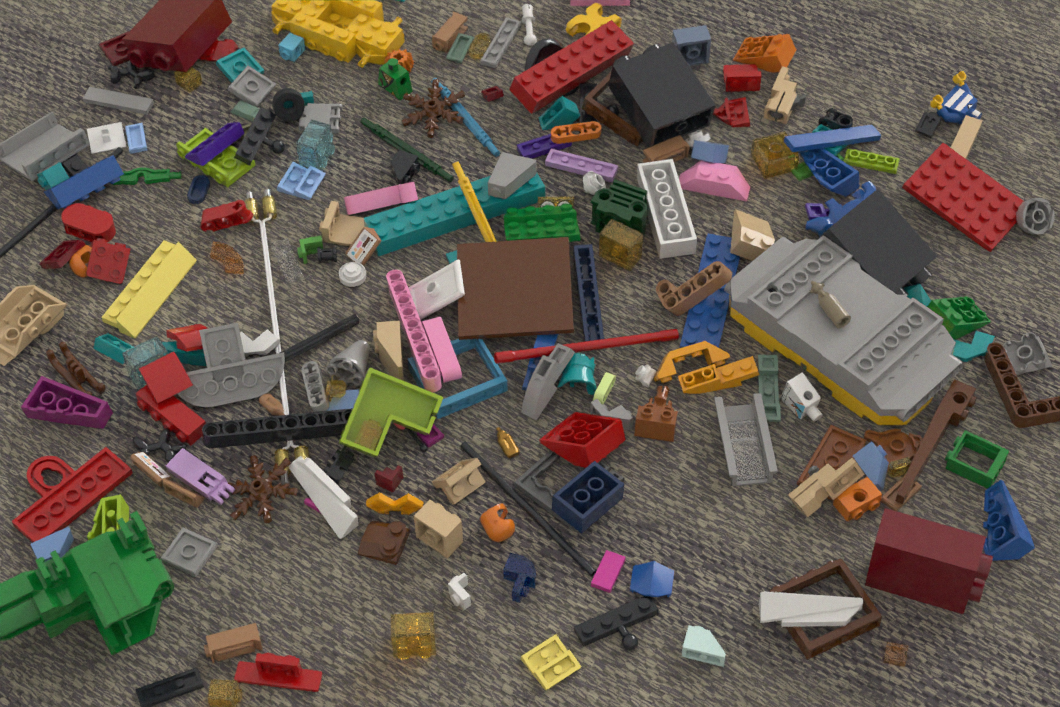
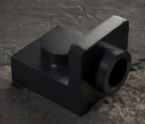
M924 111L915 132L932 138L937 127L941 125V118L934 112L928 113Z

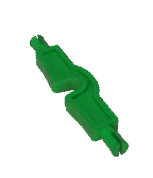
M143 167L135 168L131 171H123L124 174L119 176L121 180L113 185H136L140 176L144 177L146 184L170 182V179H181L182 173L181 171L170 172V169L152 170Z

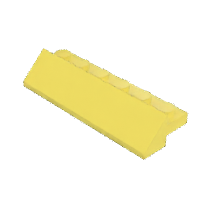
M164 240L101 317L102 321L118 328L120 333L136 339L197 260L179 242L175 245Z

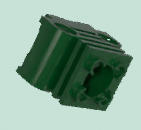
M616 179L613 180L610 189H599L591 199L592 221L590 224L596 226L595 232L614 236L628 244L631 239L641 241L646 232L648 191Z

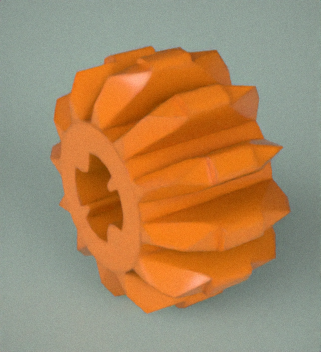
M400 48L398 51L392 50V53H387L385 63L389 59L395 58L398 60L399 65L408 72H411L414 65L411 53L407 52V50L401 51Z

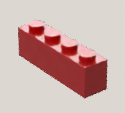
M147 385L136 393L138 407L142 411L147 410L154 421L162 422L164 428H168L170 432L173 431L180 442H186L191 446L202 437V427L206 424V421L175 396L157 403Z

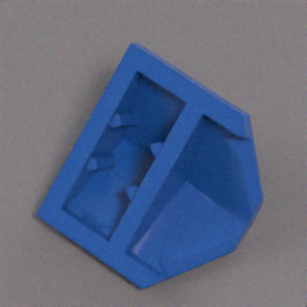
M655 561L635 565L632 570L630 592H636L643 596L660 597L667 595V597H670L672 595L674 570Z

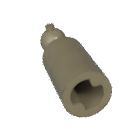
M811 281L810 293L818 294L819 306L837 328L846 326L850 322L851 316L833 294L823 291L824 283L820 284Z

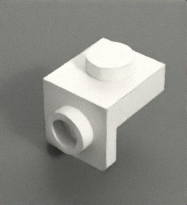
M465 573L455 576L448 583L452 602L456 606L460 605L463 610L471 606L470 595L463 589L468 585V578Z

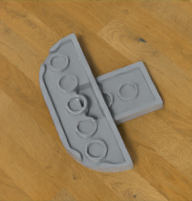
M238 323L199 330L207 368L186 372L193 386L177 394L185 401L200 407L219 406L262 396L269 392L281 378L285 364L284 352L245 360Z

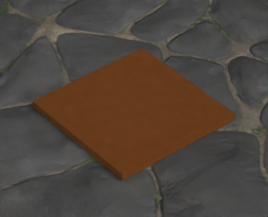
M569 237L457 244V260H460L465 296L458 299L459 340L574 333Z

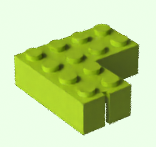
M369 367L339 444L376 458L391 422L427 436L431 431L436 418L434 416L438 413L443 397Z

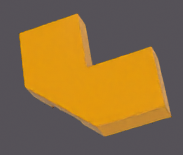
M379 492L366 500V506L380 514H389V511H401V515H410L423 507V501L409 493L397 500H393Z

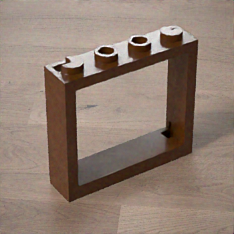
M610 72L584 98L581 109L593 116L601 124L610 128L614 133L638 147L643 139L636 128L595 101L608 87Z
M842 558L836 561L831 560L818 569L813 568L803 576L793 577L789 582L783 585H776L769 591L794 593L839 573L855 598H863L862 608L867 615L812 641L808 639L801 627H786L807 660L875 629L881 624L882 615Z

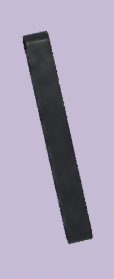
M352 408L210 422L202 427L203 444L207 448H222L341 436Z

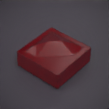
M497 86L481 91L483 98L488 102L504 96L503 90Z

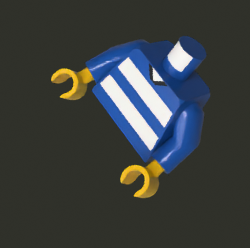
M963 71L953 76V82L959 84V86L956 85L944 99L940 95H936L930 102V106L937 108V114L945 122L962 124L966 115L979 120L982 116V113L976 110L977 99L971 93L967 83H964L966 74Z

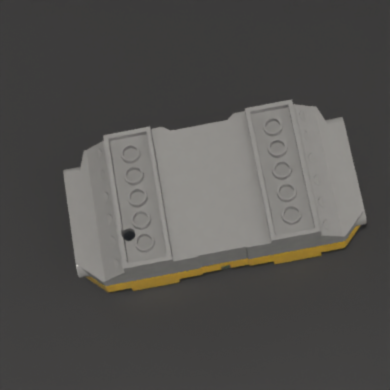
M824 235L818 240L806 238L796 243H792L787 238L782 237L726 284L724 291L729 294L730 316L744 326L745 333L771 352L777 350L786 358H790L830 389L832 397L859 417L863 418L866 416L877 425H907L931 403L934 395L953 379L964 365L961 360L953 355L956 342L942 325L943 318L913 297L910 299L905 295L895 294L862 271L860 264L852 259L853 255ZM811 281L820 284L824 283L823 291L833 294L851 316V320L846 326L837 328L819 306L818 294L810 293Z

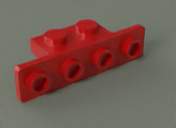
M257 653L256 663L238 662L234 677L235 682L318 692L323 674L322 671L302 669L300 659L291 655L277 656L272 653Z

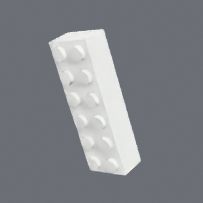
M673 159L637 164L639 188L648 191L647 216L659 258L696 254L697 238Z

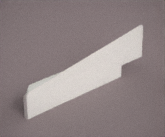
M300 456L289 465L291 472L340 539L344 538L358 526V516L350 510V497L310 458L304 460Z
M761 592L759 600L760 623L781 620V627L846 626L851 618L858 611L862 610L863 598Z

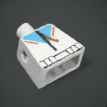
M803 372L787 381L780 399L800 419L808 415L813 422L819 420L823 415L817 408L821 398Z

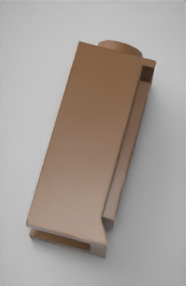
M453 12L452 17L444 23L435 35H432L433 47L438 51L447 53L451 49L458 33L464 34L468 29L467 26L463 25L468 18Z
M680 135L644 149L643 153L647 158L643 159V162L673 159V162L684 159V157L688 158L690 146Z
M256 623L206 636L207 644L204 645L206 657H211L212 663H215L214 660L222 661L255 652V649L263 650Z

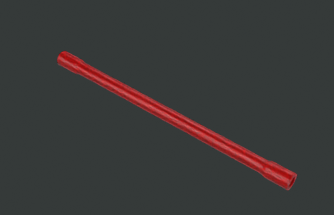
M669 329L654 333L563 344V346L571 348L576 353L658 341H673L679 339V333L677 329ZM556 345L517 351L495 352L494 361L496 364L516 360L538 358L543 355L550 356Z

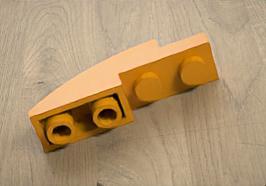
M751 356L716 368L715 364L679 375L678 379L683 393L701 394L742 386L741 381L759 376V372L754 358Z

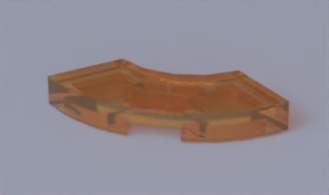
M213 241L210 258L222 262L225 266V273L244 274V264L240 254L227 244Z

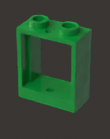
M965 430L961 437L957 436L953 447H955L953 451H948L945 457V461H947L945 469L988 489L993 485L1003 468L1009 450ZM964 447L994 460L987 473L957 460Z

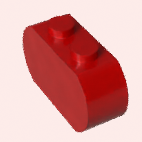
M75 203L66 207L62 212V222L66 233L89 242L97 240V238L105 239L109 242L115 236L116 228L113 217L106 211L95 209L90 205Z

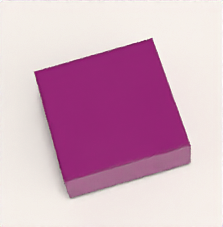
M434 424L427 436L417 432V436L428 448L444 439V434Z

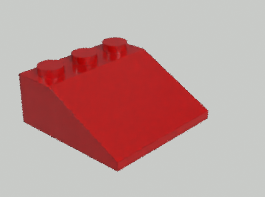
M574 412L539 439L542 445L571 464L584 468L594 461L598 463L626 440L621 419Z

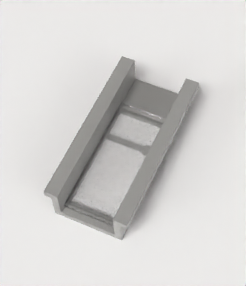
M761 393L753 394L752 404L724 407L722 397H714L732 486L772 483L773 474L777 473L778 470Z

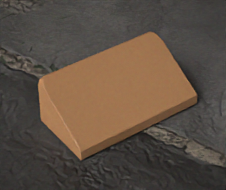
M167 479L162 481L166 493L195 508H198L205 499L204 496L174 481Z

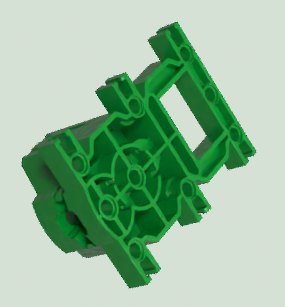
M137 511L131 513L130 517L132 520L126 523L123 518L118 519L119 530L105 532L70 549L61 558L56 550L50 552L52 559L44 562L45 559L40 557L35 560L38 569L23 572L0 583V641L10 640L40 624H43L51 639L64 632L70 625L91 619L94 620L111 655H115L152 636L155 632L162 600L171 596L174 590V583L162 561L156 557L154 545L147 534V528Z

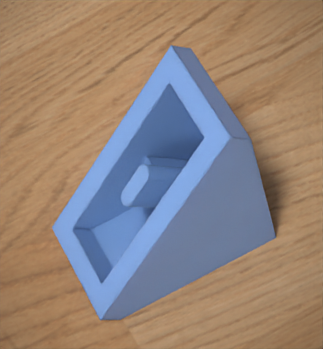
M694 140L691 158L711 163H726L729 145Z

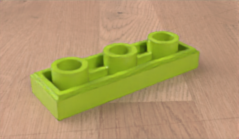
M847 149L844 162L850 166L896 174L900 158Z

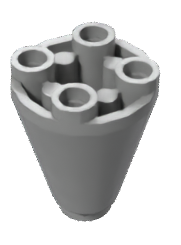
M358 340L331 359L326 367V371L339 389L357 388L362 384L370 354L369 344L364 340Z

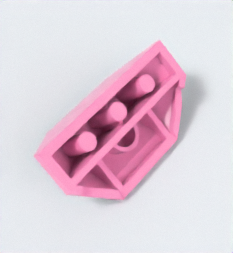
M701 160L681 173L679 177L683 190L747 201L750 186L737 166Z

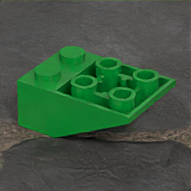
M968 296L933 299L927 306L943 318L942 325L954 340L991 323L986 313L980 310L974 300Z

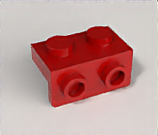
M216 39L202 54L200 60L216 62L238 49V45L231 39H224V41Z

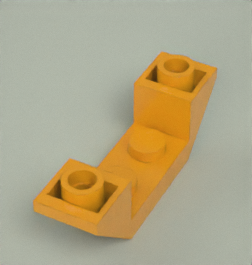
M707 341L669 351L664 356L653 379L655 382L660 380L661 383L671 381L672 377L677 374L673 361L674 363L682 362L685 360V357L690 355L692 358H695L704 353L708 366L715 364L716 367L726 364L725 361L730 358V355Z

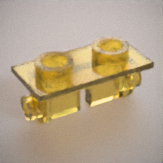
M331 375V380H327L326 396H330L329 402H331L332 397L341 398L346 394V383L343 380H333V375Z

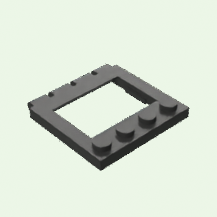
M550 450L515 481L514 487L576 531L574 527L552 511L553 490L537 482V478L561 457ZM598 462V464L605 468L608 472L611 470V468L603 462ZM576 466L582 471L585 469L584 467ZM614 470L610 472L621 482L624 481L625 478Z

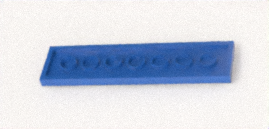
M707 234L698 273L713 262L719 261L732 271V278L736 275L740 256L730 253L732 237ZM726 284L689 309L680 348L707 341L719 348L729 307V294L724 291Z

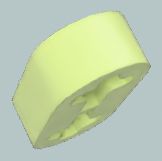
M605 373L594 394L593 401L598 399L601 404L605 403L615 383L616 375Z

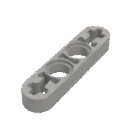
M309 361L301 368L309 404L313 412L326 411L329 408V401L321 370L317 362Z

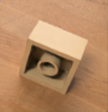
M429 500L414 515L416 537L447 559L463 543L461 519L456 514L446 511L441 504Z

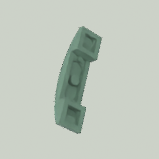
M758 355V393L762 395L767 422H781L778 391V355Z

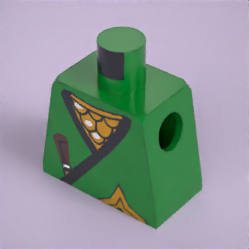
M391 58L379 68L378 85L397 99L402 100L405 93L410 94L413 92L409 72L398 64L397 59Z

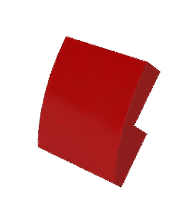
M202 324L169 329L166 330L167 338L177 341L178 349L188 352L203 349L199 330L208 328Z
M175 352L139 368L146 385L149 387L157 403L193 386Z

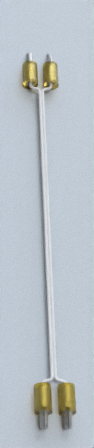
M266 189L264 191L265 196L262 198L263 215L265 218L263 221L259 220L257 200L253 198L252 192H250V197L249 192L246 193L247 199L244 202L246 208L253 213V217L249 222L260 223L273 334L280 340L265 228L266 221L277 217L275 198L271 196L270 190ZM280 344L275 347L276 354L281 352ZM283 370L279 379L284 414L289 415ZM293 440L287 441L286 447L274 452L275 463L279 466L285 458L290 461L289 451L287 450L290 448V445L292 448H295V460L300 456L304 460L310 458L308 447L293 445ZM289 466L284 469L287 473L281 475L282 485L288 483V475L291 474Z

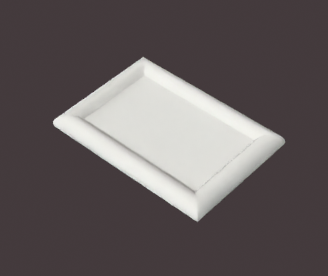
M460 260L452 262L408 288L420 320L465 296Z

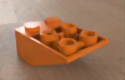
M790 34L748 37L743 41L733 61L743 64H755L759 69L776 73L780 72L782 66H788L796 52V48Z

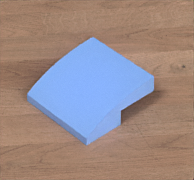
M292 162L278 184L277 191L310 200L326 173L312 166H309L307 169Z

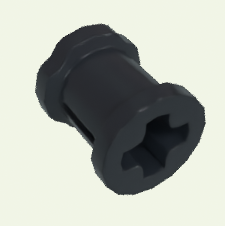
M336 246L332 248L317 247L319 263L332 260L337 262Z

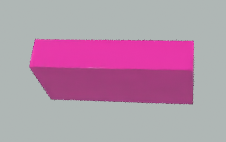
M606 550L593 577L591 586L611 593L626 557Z

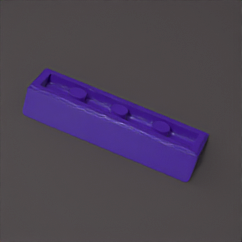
M241 123L225 124L187 153L185 158L200 166H204L244 135Z

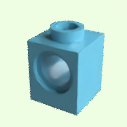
M289 33L279 44L280 56L284 60L295 62L305 50L304 38Z

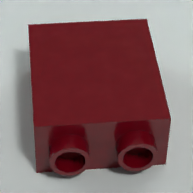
M159 0L125 35L123 41L129 51L128 58L136 67L187 72L232 23V20L222 0Z
M885 508L874 543L865 586L964 614L968 600L980 602L993 556L982 553L986 536Z

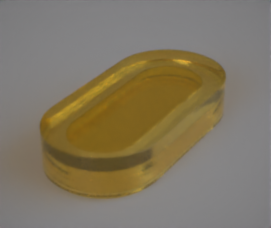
M479 33L474 37L469 48L471 58L482 59L491 43V37L488 34Z

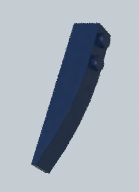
M592 244L575 245L573 260L584 340L604 339L593 246Z

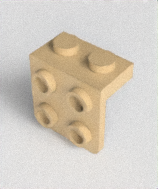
M331 201L329 208L325 210V219L321 221L319 231L322 232L323 242L350 246L364 227V219L362 217L340 214L339 203Z

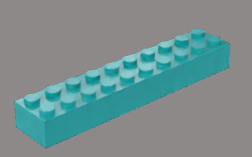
M537 172L535 176L506 199L488 195V181L491 176L470 182L487 220L507 213L508 208L520 209L544 201L539 199H545V185ZM460 186L363 218L364 227L374 228L381 239L380 244L375 249L378 257L477 223Z

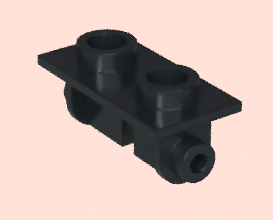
M344 446L341 451L337 449L331 458L334 460L331 466L327 464L323 470L337 485L345 474L339 468L347 471L354 461V454L344 451L347 446Z

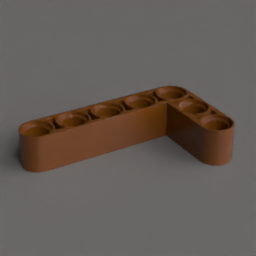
M990 343L987 347L984 361L1013 425L1018 428H1026L1060 421V396L1029 402L1004 347L1000 343Z

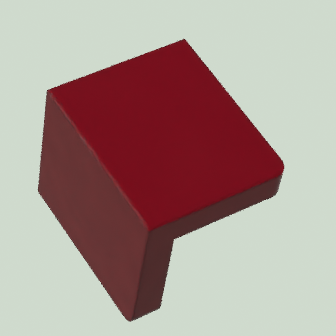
M400 465L395 470L386 467L383 472L379 470L375 472L376 485L392 493L404 478L403 469Z

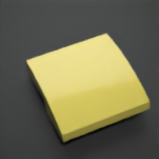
M557 634L528 651L520 658L545 690L553 687L581 668V665L570 649L567 651Z

